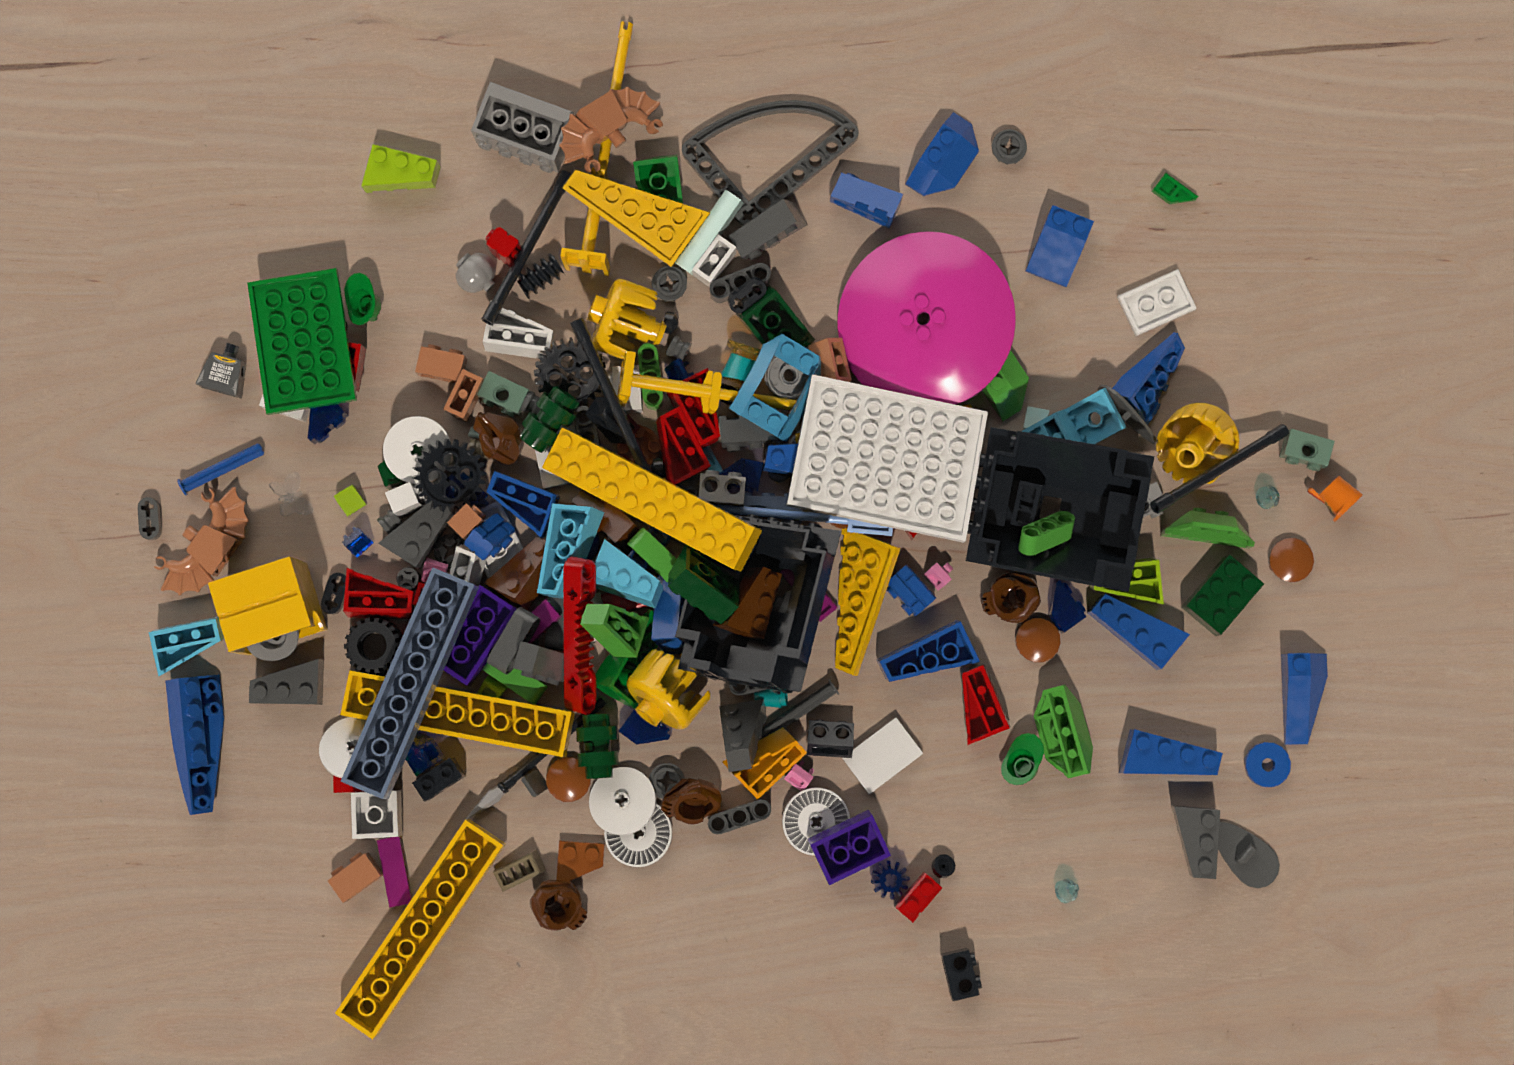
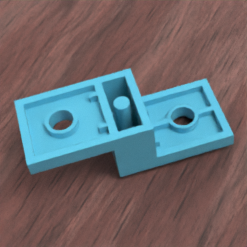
M1103 388L1074 405L1053 413L1022 430V432L1097 444L1125 429L1126 425L1107 389ZM1093 412L1100 415L1101 421L1099 424H1094L1091 421V414Z

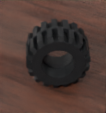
M369 617L363 621L356 622L357 625L355 627L352 626L349 629L351 631L350 634H346L345 637L347 644H344V649L347 650L345 655L346 658L350 659L349 663L355 666L358 671L367 674L380 675L381 673H387L401 642V631L393 623L381 618ZM380 633L386 640V651L378 659H369L363 651V643L370 634Z

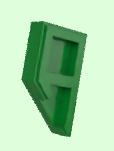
M1167 173L1163 175L1151 191L1168 204L1191 202L1199 197Z

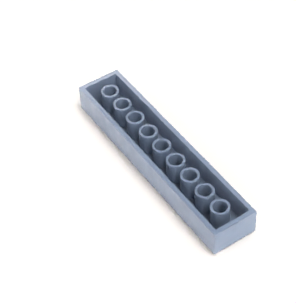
M432 567L341 782L381 799H389L479 589L478 586Z

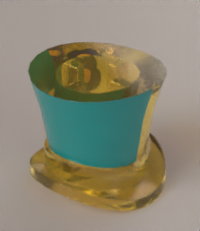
M728 339L727 346L730 349V356L721 372L722 379L742 385L761 349Z

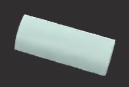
M725 190L710 211L708 217L675 261V264L693 276L692 269L716 236L723 234L744 204L742 200Z

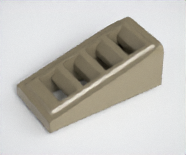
M535 850L494 870L493 873L502 892L543 873L546 871V868L538 851ZM520 863H523L528 873L527 875H525ZM512 867L515 868V870H516V872H517V874H518V876H519V879L516 878V876H515V874H514V872H513V870H512ZM503 871L507 872L511 883H508Z

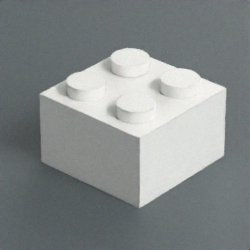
M392 790L389 799H381L367 792L351 793L352 839L403 836L401 790Z

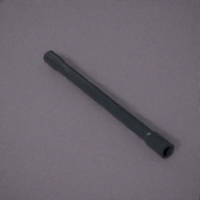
M561 171L495 297L483 314L481 320L491 326L494 325L514 283L558 202L566 192L562 187L571 176L570 172Z
M581 317L570 322L636 465L653 473L594 347L583 318Z
M1284 424L1278 425L1264 436L1174 490L1151 501V509L1157 514L1162 512L1179 499L1267 446L1289 435L1287 426Z

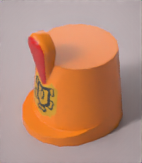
M1341 476L1336 477L1320 494L1311 487L1307 491L1330 509L1335 515L1333 518L1334 522L1363 495Z

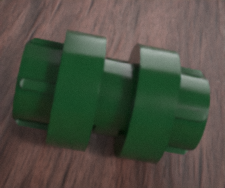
M558 386L553 387L549 394L544 392L536 403L540 408L537 415L529 412L522 422L525 428L521 432L520 438L540 453L546 452L549 446H553L562 424L569 427L577 417L574 411L579 405L578 400Z
M609 714L582 715L583 728H576L577 742H584V753H577L578 767H585L586 779L612 778V765L619 764L618 751H611V740L617 739V726H610Z

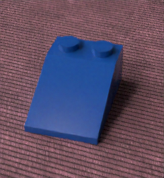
M1052 205L1025 272L1067 287L1094 221Z

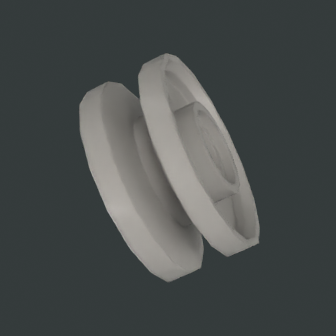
M773 356L764 374V381L768 390L773 395L780 398H797L800 396L809 376L778 357ZM787 369H790L793 373V378L789 382L783 377Z

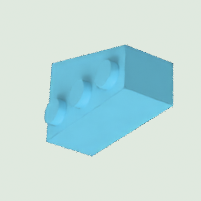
M604 539L595 561L596 589L656 609L663 591L661 582Z
M219 617L148 632L158 677L224 639Z

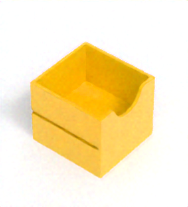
M289 556L208 583L227 649L230 653L251 655L252 653L248 650V646L297 630L299 631V639L328 630L306 562Z

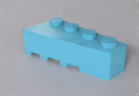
M552 503L537 593L554 598H563V568L565 561L569 557L587 558L605 512L593 507Z

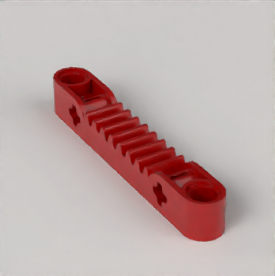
M569 557L565 561L563 568L564 705L569 711L589 715L596 706V676L591 669L594 667V664L590 662V659L594 658L590 653V650L594 649L590 645L594 638L590 636V633L580 623L586 605L594 604L590 600L596 594V566L592 560Z

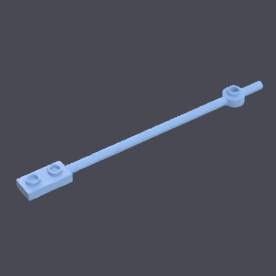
M713 504L734 515L748 516V514H753L759 517L848 525L847 532L885 536H892L893 528L823 513Z

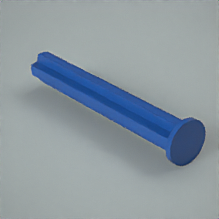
M257 443L183 480L178 479L179 487L186 496L189 491L264 455V450Z

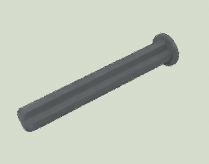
M829 679L828 683L765 725L762 728L761 738H765L782 727L785 729L836 693L839 695L831 680Z

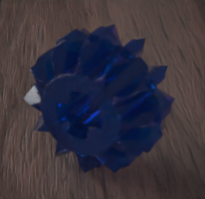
M887 860V868H884L879 863L878 867L882 871L880 873L876 870L872 871V874L878 876V879H871V883H879L874 888V891L879 892L883 889L881 893L882 898H885L887 892H889V897L893 900L895 891L900 897L903 895L899 890L900 887L908 889V886L903 884L902 881H908L910 877L901 876L907 869L903 867L897 871L900 865L897 861L893 868H891V861ZM888 874L891 877L893 874L896 876L894 878L895 884L892 886L889 883L888 885L884 883L887 880L885 876Z

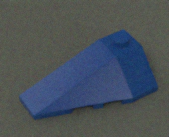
M1175 332L1121 376L1112 388L1134 408L1147 425L1157 413L1161 405L1158 403L1162 391H1167L1169 386L1166 384L1170 373L1175 372L1185 349L1178 333Z
M1281 654L1284 745L1308 744L1328 677L1327 654Z

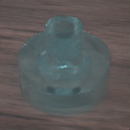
M1269 485L1257 490L1256 501L1261 508H1273L1279 503L1280 494L1275 487Z
M1064 879L1056 883L1055 893L1062 903H1069L1077 898L1078 884L1070 879Z

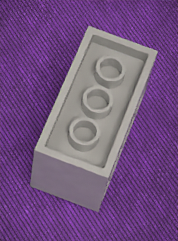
M490 82L471 132L478 146L484 150L490 151L494 149L506 158L513 156L519 158V161L525 165L531 166L533 163L540 166V169L545 172L552 173V171L559 173L565 157L562 148L559 147L563 140L561 127L568 123L569 115H574V113Z

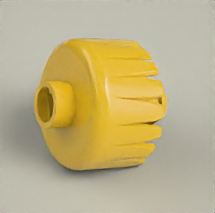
M620 278L614 281L606 298L595 295L587 316L588 321L596 323L592 337L595 349L623 360L624 356H626V351H634L635 349L634 344L627 341L629 339L626 335L646 343L648 340L653 341V345L660 344L666 324L663 321L657 322L656 317L648 315L637 308L654 310L656 308L654 300H657V292Z
M1208 403L1188 404L1178 409L1158 433L1156 451L1159 453L1157 458L1159 462H1163L1162 468L1166 473L1172 472V479L1179 481L1183 478L1184 484L1238 451L1240 442L1238 429L1233 419L1221 408ZM1219 476L1209 481L1207 484L1213 483L1219 478Z
M653 649L627 680L628 691L639 703L635 710L645 721L653 726H657L661 721L672 728L685 729L710 700L711 693L707 691L703 697L697 694L693 699L694 691L691 690L684 693L696 678V673L678 669L679 659L674 660V656L671 654L662 656L664 651Z

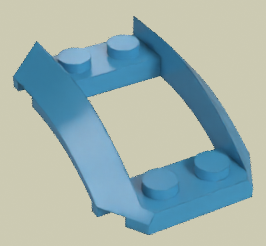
M784 334L775 337L765 344L763 343L753 367L729 409L787 442L805 411L812 374L821 376V357ZM773 356L778 357L809 376L788 416L753 396Z

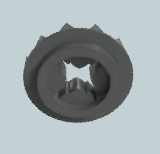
M1011 129L999 132L994 137L991 145L992 153L998 162L1001 161L1006 165L1016 164L1023 159L1027 151V143L1024 136L1018 131ZM1009 139H1011V146L1015 147V149H1012L1009 155H1007L1006 148L1002 146H1006Z
M662 267L653 276L652 289L657 292L658 295L656 296L660 299L675 301L685 293L687 279L685 274L676 267ZM666 276L669 277L671 282H677L673 285V292L668 287L663 286L666 284Z
M455 533L445 534L437 539L434 547V558L436 561L448 564V569H451L454 556L450 555L448 557L446 555L448 551L444 546L464 545L465 540Z
M663 763L656 766L649 776L656 796L661 799L677 784H669V788L665 791L664 783L657 782V780L665 778L667 771H669L670 779L677 781V783L685 779L681 769L671 763Z

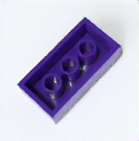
M479 585V589L444 671L465 685L471 686L487 662L488 656L517 608Z

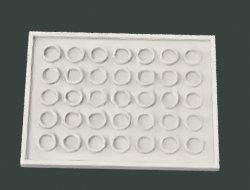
M812 374L786 506L964 543L967 537L988 412Z

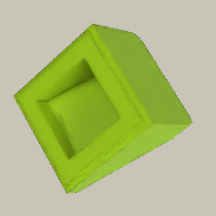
M350 485L333 496L347 517L367 505L354 485Z
M488 675L477 694L501 699L508 687L491 675Z

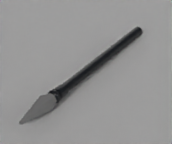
M599 698L596 701L593 712L589 715L596 714L607 703L602 698ZM581 714L573 721L571 734L576 731V728L583 725L582 715L585 714ZM537 752L513 774L502 780L503 782H499L498 786L488 790L466 819L472 818L499 802L501 797L508 793V789H511L519 779L548 754Z

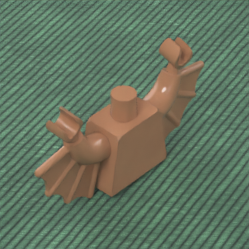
M625 87L622 90L610 89L606 94L581 108L575 116L570 114L568 123L561 127L563 140L559 147L562 148L565 154L564 163L568 164L584 157L587 159L584 165V170L587 173L591 172V163L594 165L595 171H599L600 163L593 159V146L596 143L601 144L610 139L616 148L620 147L626 142L625 137L620 131L628 122H636L642 126L643 124L646 125V130L649 134L658 133L659 130L655 127H662V121L659 119L650 121L647 118L660 105V102L649 98L645 91L636 92L629 87Z
M232 487L219 501L214 499L216 492L213 488H208L212 493L211 498H206L205 494L201 493L202 500L210 503L209 507L213 514L209 526L203 525L199 531L191 525L185 529L182 536L191 543L186 549L189 555L180 561H166L164 557H156V559L164 561L162 567L154 566L156 569L169 568L170 570L161 587V591L172 590L180 596L186 591L200 592L203 586L214 581L211 575L217 577L241 544V541L234 537L245 539V527L249 522L244 511L246 502L238 497L236 487Z

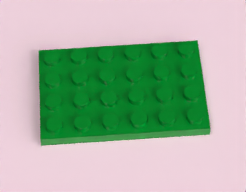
M337 268L247 282L266 414L273 415L357 401Z

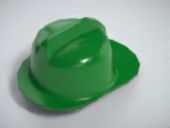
M354 273L348 278L344 288L349 319L356 325H364L368 321H377V316L380 314L382 306L381 300L374 293L370 279L365 274Z
M1025 733L1018 736L1011 744L1001 765V774L1009 784L1023 785L1037 775L1044 755V745L1039 737L1035 734Z

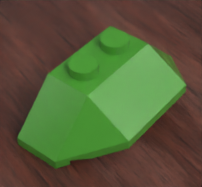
M1010 351L1000 372L982 390L1002 422L1022 410L1029 380L1028 375L1012 351Z
M1193 508V511L1186 512L1162 530L1160 535L1248 549L1254 547L1255 544L1236 517L1228 516L1229 512L1215 511V514L1206 513L1207 509Z
M1066 685L1043 690L1042 697L1034 713V720L1039 737L1044 745L1046 760L1064 773L1067 778L1089 774L1091 772L1093 745L1081 703Z

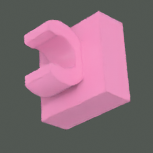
M427 558L424 562L421 581H427L432 567L447 573L448 564Z
M948 562L943 567L936 563L924 575L939 591L952 580L948 573L953 568Z
M804 761L799 762L798 765L795 764L784 778L800 791L804 790L814 778L812 776L813 768L809 772L802 769Z

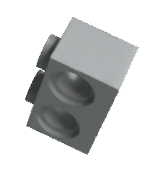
M706 470V474L701 473L699 498L712 504L744 506L746 477H742L741 473L729 472L728 476L719 475V471ZM713 481L718 485V488L715 492H707L705 485ZM733 483L740 486V491L734 495L727 491L728 486Z

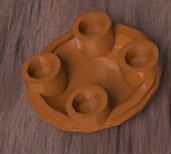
M639 425L635 436L647 462L651 466L653 458H657L660 455V441L654 431ZM617 443V454L636 464L627 444Z
M1287 538L1276 543L1269 557L1270 570L1281 580L1287 582H1298L1306 578L1314 565L1313 552L1310 547L1302 540L1296 538Z
M1033 618L1024 622L1016 635V648L1020 654L1027 660L1035 663L1052 659L1058 652L1061 644L1060 634L1056 626L1042 618Z
M564 757L555 761L549 767L546 775V785L549 792L556 799L563 802H574L581 799L588 792L591 784V779H586L585 767H578V759L573 757Z

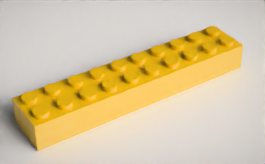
M563 427L542 466L543 469L734 570L742 571L762 532L761 529Z
M349 670L340 715L367 720L385 677ZM436 687L418 730L566 757L575 713Z
M466 819L335 1012L337 1016L372 1040L379 1035L506 843L471 819Z

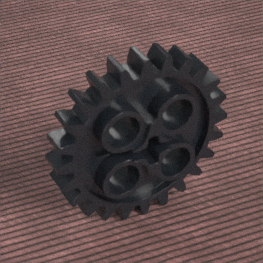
M570 337L569 342L566 344L563 338L560 340L561 345H557L553 341V349L545 347L546 355L539 353V359L542 362H535V367L538 369L534 370V376L537 377L534 380L535 384L539 385L538 392L549 394L553 387L558 386L578 400V407H580L581 401L588 405L587 398L590 397L595 400L594 392L601 393L602 390L579 341L574 343L572 337ZM598 354L600 360L602 361V360H603L602 354ZM565 356L572 357L569 362L561 361ZM583 367L591 368L587 373L580 371ZM553 374L560 375V378L557 380H551L550 376ZM572 385L579 386L577 390H569V387Z
M445 438L443 445L439 440H436V447L428 444V453L423 450L420 451L424 456L423 459H415L420 465L419 467L415 466L412 468L418 471V475L412 476V479L418 480L414 488H421L417 495L419 497L426 495L423 502L428 504L432 501L431 508L435 509L440 504V511L444 512L448 506L449 511L454 512V507L456 506L460 510L463 507V503L471 506L470 498L478 500L475 495L476 491L483 492L478 486L479 484H486L484 480L480 479L481 476L487 474L480 470L485 463L477 462L481 455H472L475 448L470 447L467 449L468 443L463 442L459 446V440L454 439L451 445L450 440ZM451 453L453 455V462L450 465H445L444 457ZM437 461L445 470L452 472L451 475L464 485V489H461L454 481L448 479V476L438 469L434 462ZM468 468L470 476L466 480H462L460 476L461 471ZM436 470L438 472V479L435 482H430L429 474ZM453 485L455 493L451 497H447L445 493L446 488Z

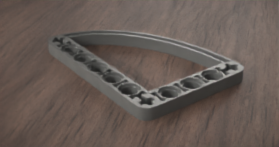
M799 100L774 101L747 107L715 121L682 145V156L718 199L727 190L742 200L744 204L734 218L740 225L744 226L750 221L748 219L743 220V213L750 214L753 212L754 208L752 205H755L757 211L762 214L782 199L786 200L857 141L859 131L857 126L846 116L825 105ZM779 113L814 115L840 127L751 201L745 198L701 146L733 126L762 116ZM845 130H847L848 132L852 130L853 138H850L849 136L846 137L843 140V144L845 145L842 146V143L839 139H842L845 136ZM833 142L837 144V152L829 153L826 150L828 143ZM689 146L690 148L696 147L695 152L699 157L696 163H694L696 157L692 153L687 154ZM813 156L819 157L821 159L820 166H811L809 159ZM709 162L712 165V169L708 173L700 171L699 166L701 163ZM796 170H801L804 172L805 177L801 181H796L793 179L792 173ZM721 178L725 180L726 186L723 189H716L713 185L716 179ZM778 184H785L788 191L780 195L775 191V188ZM764 197L771 201V205L765 209L761 208L758 204L759 200ZM757 211L752 214V220L759 216Z

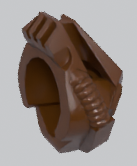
M479 412L475 418L473 429L479 433L481 448L485 456L490 460L496 459L503 464L510 465L515 463L524 447V441L520 438L519 426L512 418L488 412L486 414Z
M1013 572L1000 575L992 583L991 591L984 593L981 599L982 608L986 614H996L1001 620L1009 623L1024 622L1037 610L1041 603L1036 581L1029 576Z
M692 778L682 779L663 796L661 810L669 818L675 817L676 820L686 824H699L704 821L705 817L715 814L720 809L722 797L717 786L712 782L699 778L698 780Z
M543 881L529 900L530 908L539 925L551 931H558L566 927L576 930L587 919V911L581 906L582 898L580 892L570 881Z

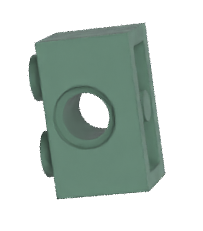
M488 371L477 395L482 399V404L493 408L494 405L502 408L501 412L510 417H513L515 414L520 417L523 401L530 390ZM501 391H508L509 397L505 401L498 400V394Z
M1290 429L1289 435L1284 438L1279 457L1284 458L1286 463L1292 465L1301 463L1307 465V469L1320 471V469L1328 467L1335 441ZM1303 446H1307L1310 449L1311 454L1309 457L1302 453Z

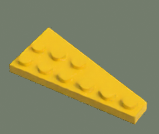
M576 169L562 187L670 267H672L710 214V212Z
M845 528L841 532L844 538L843 547H841L840 555H843L842 569H840L838 605H840V617H837L839 639L836 641L835 668L853 676H858L901 548L862 533L847 532V528Z

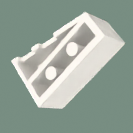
M502 308L493 326L486 324L483 337V345L487 352L539 359V353L546 355L545 347L553 349L552 342L555 341L553 330Z

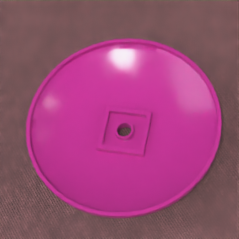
M917 232L887 241L860 262L850 276L842 293L838 310L837 328L839 338L843 339L848 366L863 385L957 405L982 391L1002 369L1011 351L1015 336L1016 311L1013 295L1005 276L997 264L983 250L971 242L954 235L940 232ZM921 313H928L930 316V320L926 325L918 323V316Z

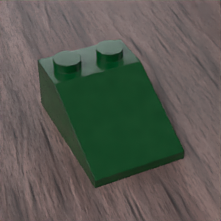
M771 286L766 287V294L743 313H736L737 317L761 345L781 334H784L805 348L815 341L814 337L788 304Z

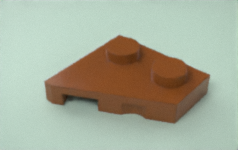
M559 841L556 880L571 881L603 867L605 843Z

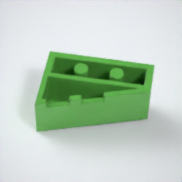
M587 604L580 625L614 657H637L649 617L640 616L635 612H628L626 609L611 604Z

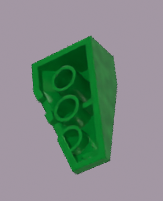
M677 154L633 161L635 181L639 190L683 204Z
M648 609L643 615L649 617L638 656L614 657L612 654H609L595 674L596 687L633 709H636L639 703L628 691L627 680L647 654L658 647L651 639L654 611Z

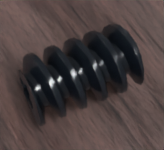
M551 253L548 254V262L541 258V266L534 262L533 271L526 267V275L520 272L519 280L516 281L528 299H530L529 291L538 294L537 286L543 290L546 289L545 281L553 285L552 277H555L558 281L561 280L560 272L563 274L564 272Z

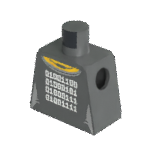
M226 343L223 355L211 352L196 381V385L207 390L242 399L246 363L236 359L239 346Z

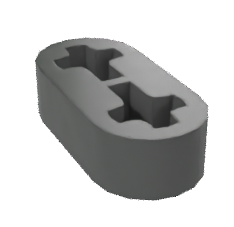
M146 497L138 503L139 532L145 539L156 540L162 534L161 507L157 500ZM148 502L154 505V509L150 510V517L149 512L144 510V507L148 506ZM149 521H151V526L156 528L151 536L150 533L146 532V529L150 527Z

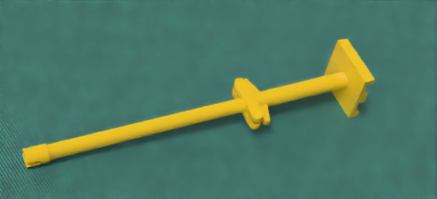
M624 21L620 23L619 41L610 87L613 90H621L628 46L633 30L631 22H628L627 30H625ZM610 139L600 144L598 156L600 170L596 172L594 167L591 170L592 175L609 180L607 168L612 145ZM589 207L581 250L562 248L560 257L565 270L570 271L571 266H577L582 268L583 273L592 274V269L603 270L605 276H609L610 265L607 255L594 252L600 215Z
M626 351V356H624L621 363L617 397L623 407H625L630 397L631 387L700 397L703 413L709 412L710 414H714L717 411L719 399L734 401L738 394V391L721 388L722 375L720 372L713 374V371H708L703 384L634 374L636 352ZM753 394L757 399L777 409L791 411L797 400Z

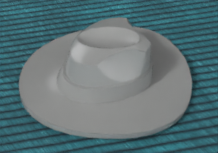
M299 631L287 633L248 646L247 648L259 659L267 661L281 660L292 654L297 647Z

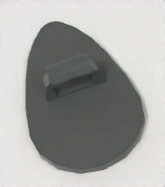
M1101 384L1098 387V391L1103 388L1107 389L1124 423L1126 422L1143 438L1155 444L1157 442L1156 437L1134 408L1117 391Z
M1220 822L1218 850L1236 877L1245 885L1253 888L1267 887L1274 882L1280 867L1278 856L1274 850L1250 832L1236 825Z

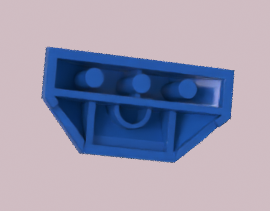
M953 112L943 123L917 162L905 185L923 197L954 189L979 153L972 124Z

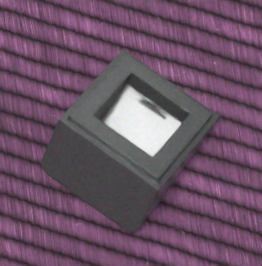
M534 770L521 778V781L532 797H537L548 789L546 781L539 770Z

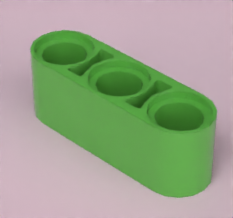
M651 343L643 344L638 350L640 374L646 375L649 372H654L657 374V377L661 378L657 348ZM647 350L654 352V357L650 360H645L642 357L643 353ZM642 388L646 407L650 410L660 409L664 403L663 392ZM657 394L660 399L657 403L651 404L647 401L648 396Z
M1060 511L1025 525L1021 530L1019 551L1025 555H1036L1070 540L1075 516L1069 512Z
M642 527L627 544L668 583L669 572L677 559Z
M487 662L482 668L486 673L534 705L537 704L548 688L540 680L522 676V671L515 668L508 675Z

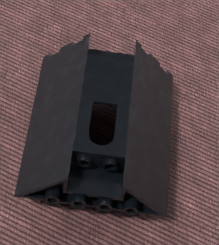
M991 427L986 454H981L979 467H983L982 476H977L975 489H978L979 492L978 497L973 498L971 511L975 513L973 521L969 520L967 534H970L966 561L1129 592L1155 456L1045 435ZM1024 478L1047 483L1044 496L1061 498L1059 512L1066 511L1075 516L1071 539L1036 555H1025L1019 551L1018 546L1022 527L1010 524L1019 483Z
M748 514V517L734 515L762 530L742 571L734 570L704 553L698 552L738 580L739 583L750 567H765L778 573L784 569L791 570L794 574V582L786 613L772 611L765 638L748 639L714 626L715 620L709 619L703 611L691 606L685 599L675 635L676 638L685 642L678 669L699 673V676L712 680H721L737 687V684L768 689L777 695L781 692L785 694L792 693V691L801 692L841 531L825 529L814 523H809L808 526H805L793 520L784 523L773 517H768V520H764L753 514Z

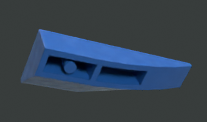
M218 674L165 680L173 750L189 814L213 812L224 722L220 676Z

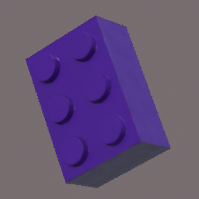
M869 810L807 839L829 885L891 856L875 819Z

